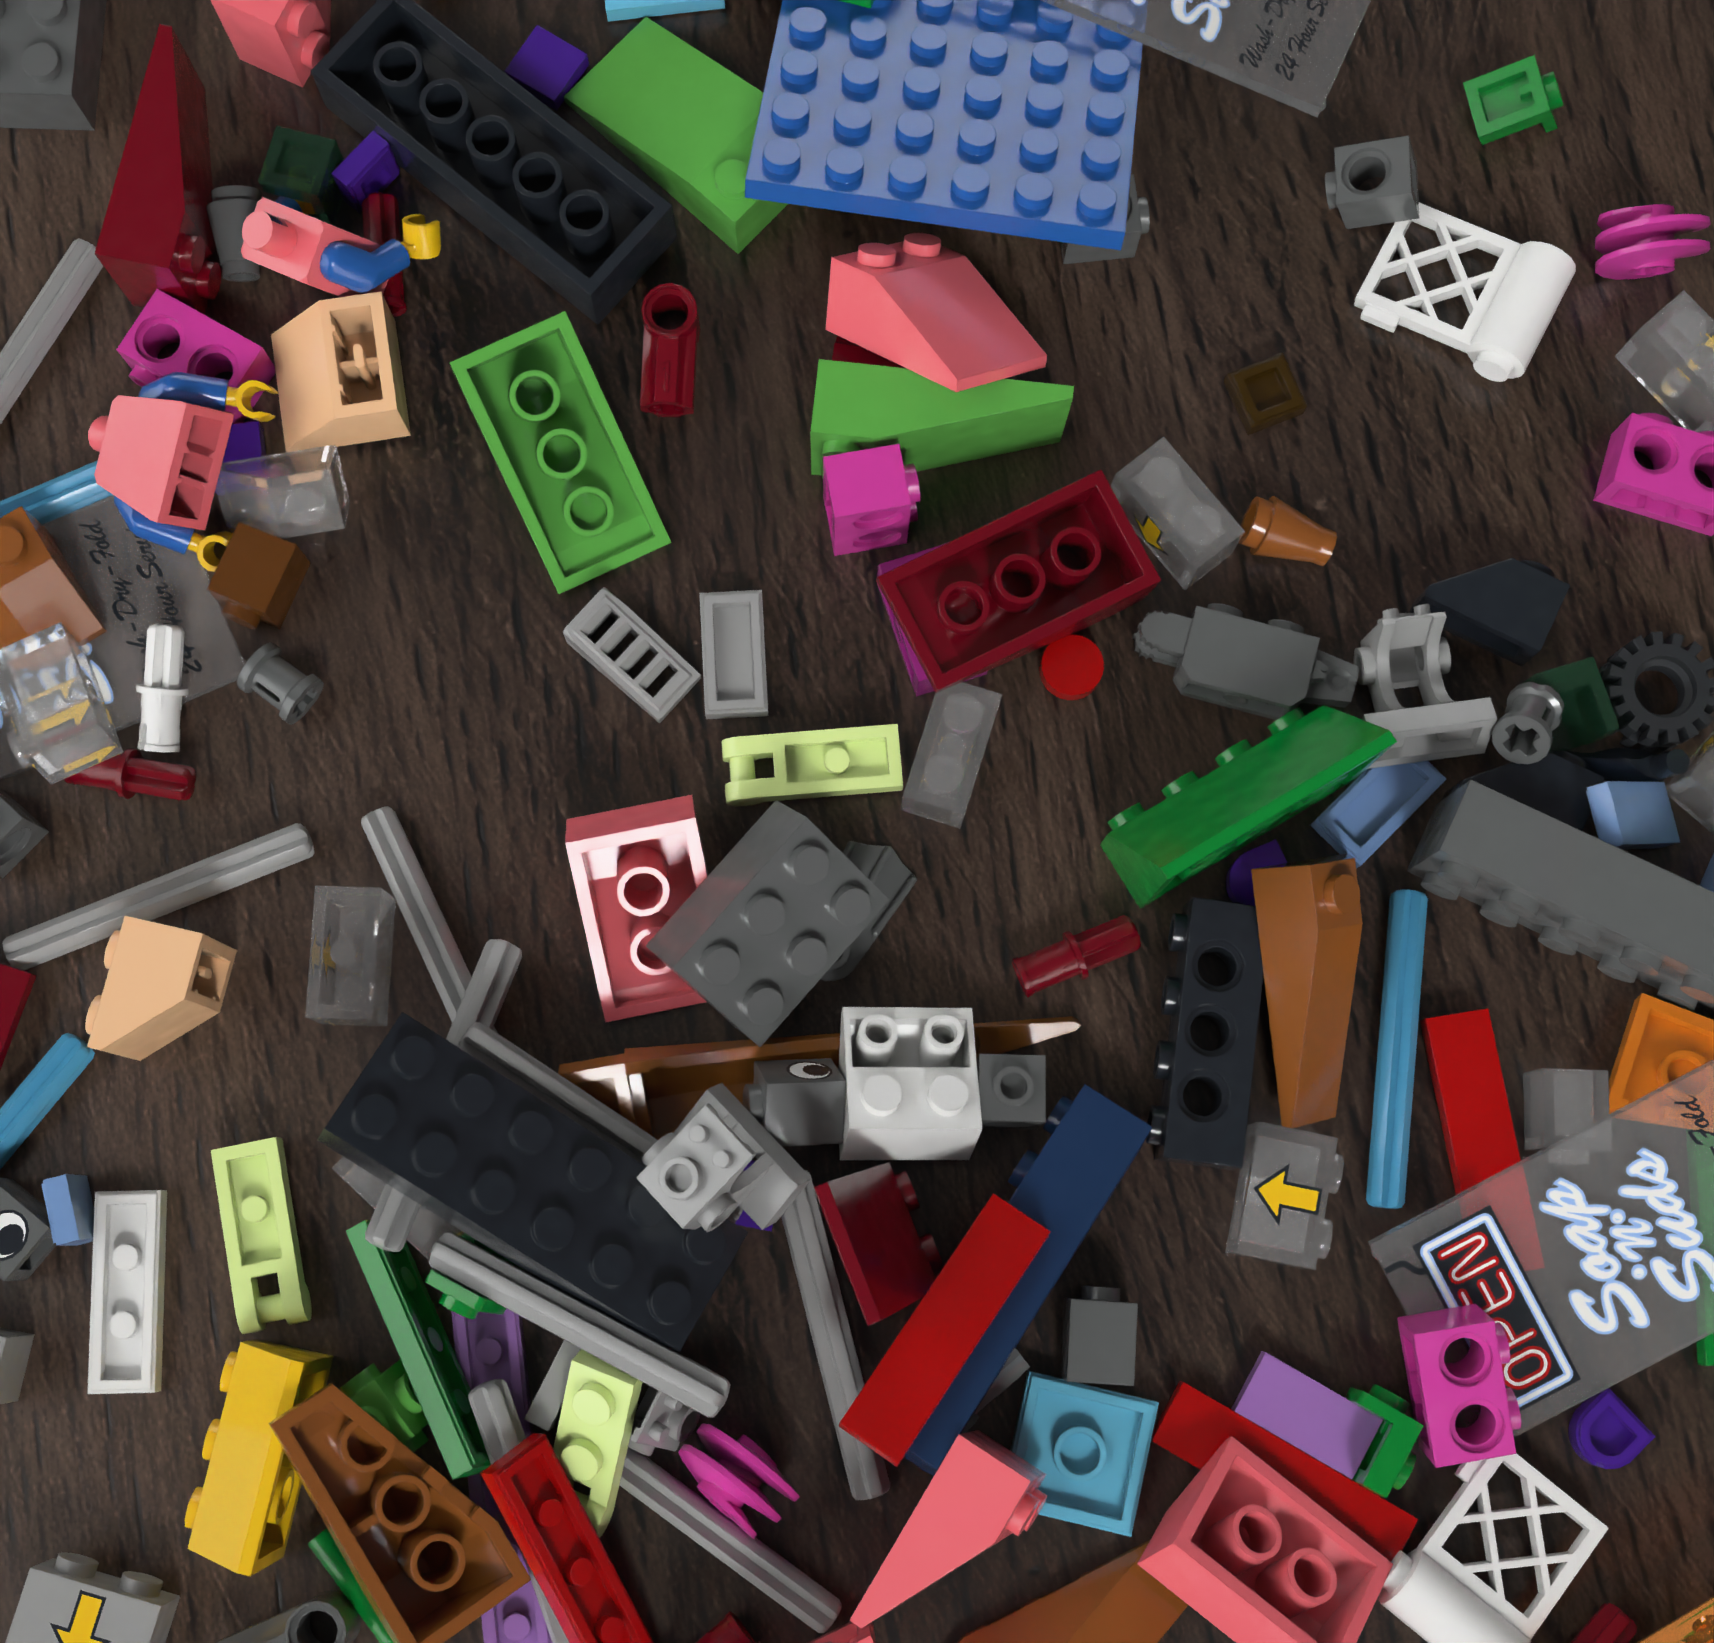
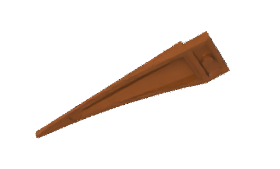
M1072 1016L973 1023L976 1059L979 1054H1003L1076 1031L1081 1024L1077 1018ZM840 1033L768 1038L761 1047L749 1039L625 1048L623 1054L560 1064L558 1074L659 1140L668 1133H674L705 1091L717 1084L723 1083L743 1105L744 1086L754 1082V1061L831 1058L838 1068Z

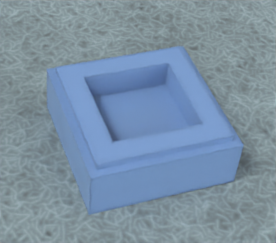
M63 1174L43 1180L41 1185L53 1243H56V1246H78L93 1242L94 1206L87 1176Z

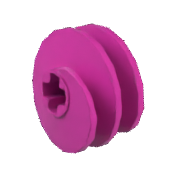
M1665 204L1626 207L1600 214L1597 225L1604 231L1595 237V249L1604 255L1595 262V273L1603 278L1624 280L1646 278L1672 272L1675 270V259L1701 255L1711 249L1709 241L1701 239L1675 240V235L1708 228L1710 217L1701 214H1675L1674 206Z
M702 1423L696 1432L712 1457L687 1444H683L678 1451L683 1463L698 1482L696 1486L698 1490L752 1539L755 1538L757 1533L741 1509L744 1504L760 1512L775 1523L782 1519L760 1489L762 1483L767 1484L794 1502L800 1498L798 1493L777 1469L776 1463L770 1456L744 1434L735 1440L712 1425Z

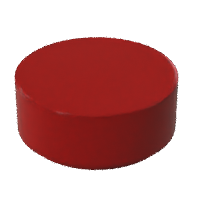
M1071 634L1050 643L1045 649L1039 668L1041 681L1051 694L1060 699H1082L1091 694L1099 684L1104 671V660L1101 651L1095 643L1086 637Z

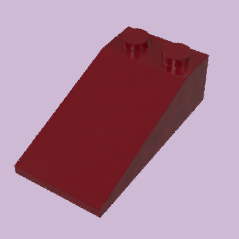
M159 24L95 255L133 306L144 308L156 289H159L205 315L208 300L216 298L221 284V268L218 264V253L206 210V205L212 202L211 191L213 190L206 92L172 26Z
M1098 470L878 576L876 581L935 693H938L1087 628L1142 601L1157 586L1161 579L1103 471Z
M888 1162L814 1187L816 1197L868 1326L887 1318L925 1296L935 1281L934 1274L941 1272L944 1265L931 1233L920 1237L917 1234L909 1212L920 1208V1205L906 1171L894 1175Z

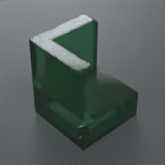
M276 125L258 181L266 193L311 203L318 220L334 226L343 197L331 173L344 161V158L334 139Z
M1594 657L1536 673L1524 682L1548 685L1559 693L1564 702L1560 724L1552 731L1553 742L1548 751L1550 753L1555 750L1569 751L1598 742L1619 728Z

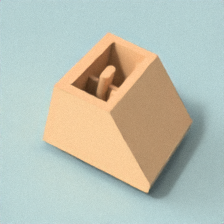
M381 291L319 300L271 334L284 443L288 454L411 436L396 323Z
M124 916L121 930H116L112 933L106 946L104 964L105 968L109 969L103 993L93 999L88 1009L85 1028L87 1034H90L87 1047L141 1061L220 1013L237 950L203 933Z

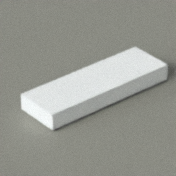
M167 1190L95 1192L88 1394L155 1393L161 1391Z

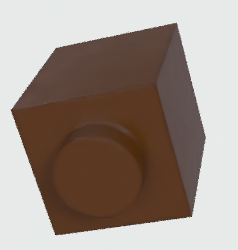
M238 522L207 590L223 606L221 614L229 620L250 629H257L259 622L280 629L311 563L297 544Z

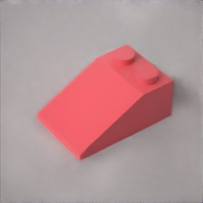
M210 0L239 59L303 88L311 74V70L329 52L331 0Z
M910 233L904 236L903 242L889 245L864 243L858 246L857 252L831 257L825 330L955 392L1046 367L1047 354L965 255L942 246L939 237L926 233Z
M682 796L566 819L565 844L605 1023L706 1003L698 993L646 947L648 942L708 876L693 796Z
M979 1430L958 1434L850 1621L860 1628L865 1627L1013 1533L1019 1536L1023 1530L1028 1531L1048 1495L1038 1489L1047 1474Z

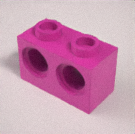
M156 289L116 349L132 369L128 375L129 378L140 387L172 372H185L215 377L222 372H233L228 386L239 388L249 380H258L268 385L276 373L275 366L263 347L159 289ZM180 343L178 350L172 356L157 359L159 352L166 345ZM264 391L256 392L252 396V409ZM225 406L226 412L234 414L232 424L244 423L247 416H244L237 407Z
M1631 413L1610 436L1593 501L1713 536L1714 431L1695 432L1675 426L1668 417L1656 413ZM1634 451L1645 454L1651 460L1653 470L1641 466L1635 458ZM1694 469L1707 474L1713 488L1701 484L1696 478Z
M900 444L823 457V499L834 556L907 544L909 522L918 521L916 502L920 501V488L915 464L903 465Z
M1477 1304L1397 1317L1414 1420L1424 1425L1417 1438L1418 1445L1435 1468L1516 1454L1513 1430L1521 1428V1414L1513 1390L1505 1387L1502 1364L1510 1362V1348L1502 1324L1500 1322L1495 1323ZM1460 1338H1469L1470 1348L1467 1355L1456 1363H1445L1444 1354L1449 1344ZM1473 1404L1481 1405L1480 1415L1474 1424L1466 1428L1455 1427L1456 1417L1463 1408Z

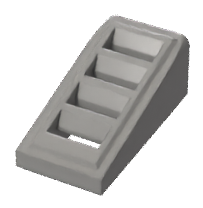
M603 587L563 631L568 645L659 723L664 720L701 679L700 673L606 587ZM611 616L616 622L594 644L590 637ZM628 633L632 634L636 639L615 662L607 656ZM650 650L656 656L633 680L627 672ZM669 666L676 673L652 697L645 690Z

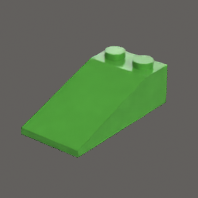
M645 17L564 96V101L568 106L737 254L788 205L786 203L745 198V178L763 92L648 17Z
M566 311L450 362L452 372L558 594L672 543Z
M819 359L810 431L811 475H820L823 479L824 456L900 444L903 465L914 463L918 472L1059 443L1073 400L1074 386L1002 379L955 392L907 368Z

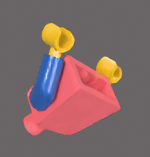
M298 167L290 171L289 196H279L275 201L262 197L257 202L254 212L246 217L242 227L244 242L241 254L243 258L339 297L380 291L383 294L388 279L410 266V258L432 259L437 257L441 250L440 221L435 220L426 223L425 216L422 214H412L402 219V242L391 239L383 245L306 215L318 214L325 209L327 177L322 176L318 180L309 181L307 180L308 170L304 167Z
M172 372L144 385L138 397L118 395L112 401L109 416H100L94 420L88 431V441L93 450L100 452L94 474L96 483L114 495V504L134 535L184 555L187 549L197 553L198 561L202 567L208 571H216L220 560L214 553V545L216 542H220L227 547L233 533L224 531L205 537L195 533L194 530L205 531L234 418L233 413L225 411V406L237 407L244 416L260 422H268L274 419L275 415L260 411L254 412L251 407V399L259 391L278 394L272 386L258 380H249L239 388L229 387L228 380L185 372Z

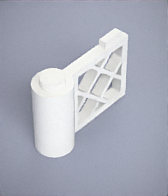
M1419 203V219L1394 223L1355 298L1354 306L1363 309L1360 317L1361 320L1394 333L1397 325H1401L1467 353L1478 374L1492 381L1503 382L1507 378H1518L1524 374L1576 272V265L1568 254L1551 244L1536 241L1519 244ZM1411 221L1434 230L1441 246L1412 255L1404 237ZM1478 248L1500 257L1493 271L1468 278L1458 254ZM1396 250H1397V251H1398V254H1399V256H1400V259L1391 262V260H1392V258H1393V256H1394V254H1395V252H1396ZM1447 258L1456 283L1427 292L1417 268ZM1406 271L1415 296L1395 302L1374 292L1381 279ZM1484 287L1477 300L1473 291ZM1462 295L1470 314L1464 328L1461 330L1438 320L1432 304ZM1421 308L1422 313L1419 312V311H1416V309Z
M1518 1454L1462 1463L1454 1474L1464 1483L1418 1547L1407 1555L1401 1550L1395 1555L1391 1561L1393 1566L1381 1589L1378 1600L1380 1604L1428 1643H1531V1639L1609 1528ZM1501 1463L1520 1477L1524 1507L1491 1510L1487 1483ZM1536 1491L1551 1503L1538 1505ZM1477 1498L1479 1512L1466 1513ZM1564 1512L1583 1529L1568 1551L1546 1554L1540 1515ZM1526 1516L1532 1555L1499 1559L1493 1520ZM1480 1522L1486 1561L1461 1564L1445 1551L1442 1546L1458 1524ZM1559 1563L1549 1576L1547 1564ZM1534 1566L1538 1593L1523 1614L1505 1600L1501 1569ZM1488 1571L1490 1587L1473 1573Z

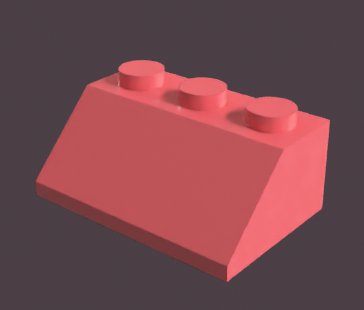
M1232 1436L1224 1441L1168 1508L1137 1563L1236 1643H1357L1393 1566L1392 1562Z

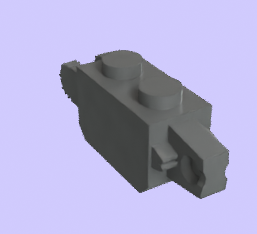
M1212 603L1208 604L1206 608L1196 606L1190 618L1170 612L1168 614H1164L1163 611L1156 612V610L1153 613L1148 612L1143 622L1139 623L1137 627L1139 628L1138 632L1134 633L1132 637L1135 645L1134 651L1139 652V657L1144 656L1146 660L1147 658H1152L1153 662L1176 667L1172 681L1181 695L1274 720L1296 709L1301 703L1345 708L1352 700L1358 679V666L1318 650L1320 638L1304 634V628L1299 624L1279 619L1269 620L1265 624L1243 618L1241 610L1225 604Z

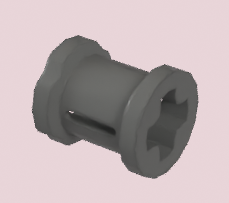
M269 642L260 647L248 659L238 676L237 686L245 693H257L280 711L279 717L289 725H292L304 717L317 701L322 692L324 682L314 674L305 675L281 657L282 650L280 647Z
M1534 682L1522 683L1512 689L1507 698L1505 715L1498 719L1492 732V742L1497 752L1506 760L1516 764L1536 763L1547 756L1553 742L1552 731L1559 726L1562 719L1564 702L1559 693L1548 685H1539ZM1515 727L1514 732H1513V734H1512V737H1511V739L1509 740V738H1510V736H1511V733H1512V731H1513V728Z

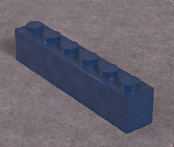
M1085 1084L1074 1101L1062 1096L1043 1126L1045 1131L1052 1134L1039 1155L1028 1149L1008 1180V1183L1017 1188L1008 1203L1051 1232L904 1456L932 1477L936 1474L958 1434H961L1152 1129V1126Z

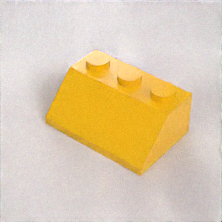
M258 1339L240 1342L238 1352H230L225 1361L220 1379V1391L227 1393L221 1419L215 1418L211 1422L203 1445L202 1457L205 1460H210L204 1486L195 1488L185 1515V1527L192 1529L187 1549L235 1573L247 1576L254 1575L284 1557L302 1482L268 1423L326 1386L333 1360L332 1355Z

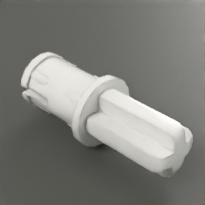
M153 624L147 629L144 684H136V692L141 693V724L137 746L140 750L144 749V751L152 752L180 751L182 697L188 695L189 688L181 686L185 632L182 627L177 625Z

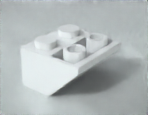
M843 1007L841 1012L838 1070L846 1080L843 1144H839L840 1160H969L982 1131L972 1008Z

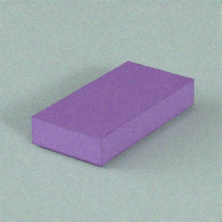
M1261 1351L1231 1410L1350 1479H1353L1383 1421Z

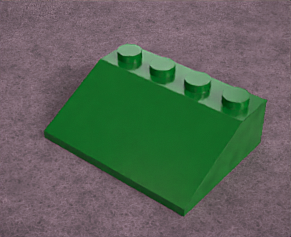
M1325 705L1306 716L1302 709L1298 707L1270 724L1267 728L1272 736L1252 747L1248 739H1244L1219 754L1215 758L1219 768L1199 779L1193 770L1168 784L1161 790L1166 799L1147 811L1144 810L1139 802L1107 822L1112 831L1106 835L1100 846L1141 909L1351 783L1397 742L1391 731Z

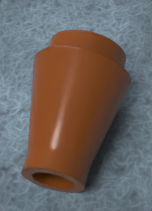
M1272 496L1269 500L1255 497L1244 515L1238 542L1250 547L1251 555L1311 562L1324 566L1334 550L1337 532L1323 527L1276 496Z

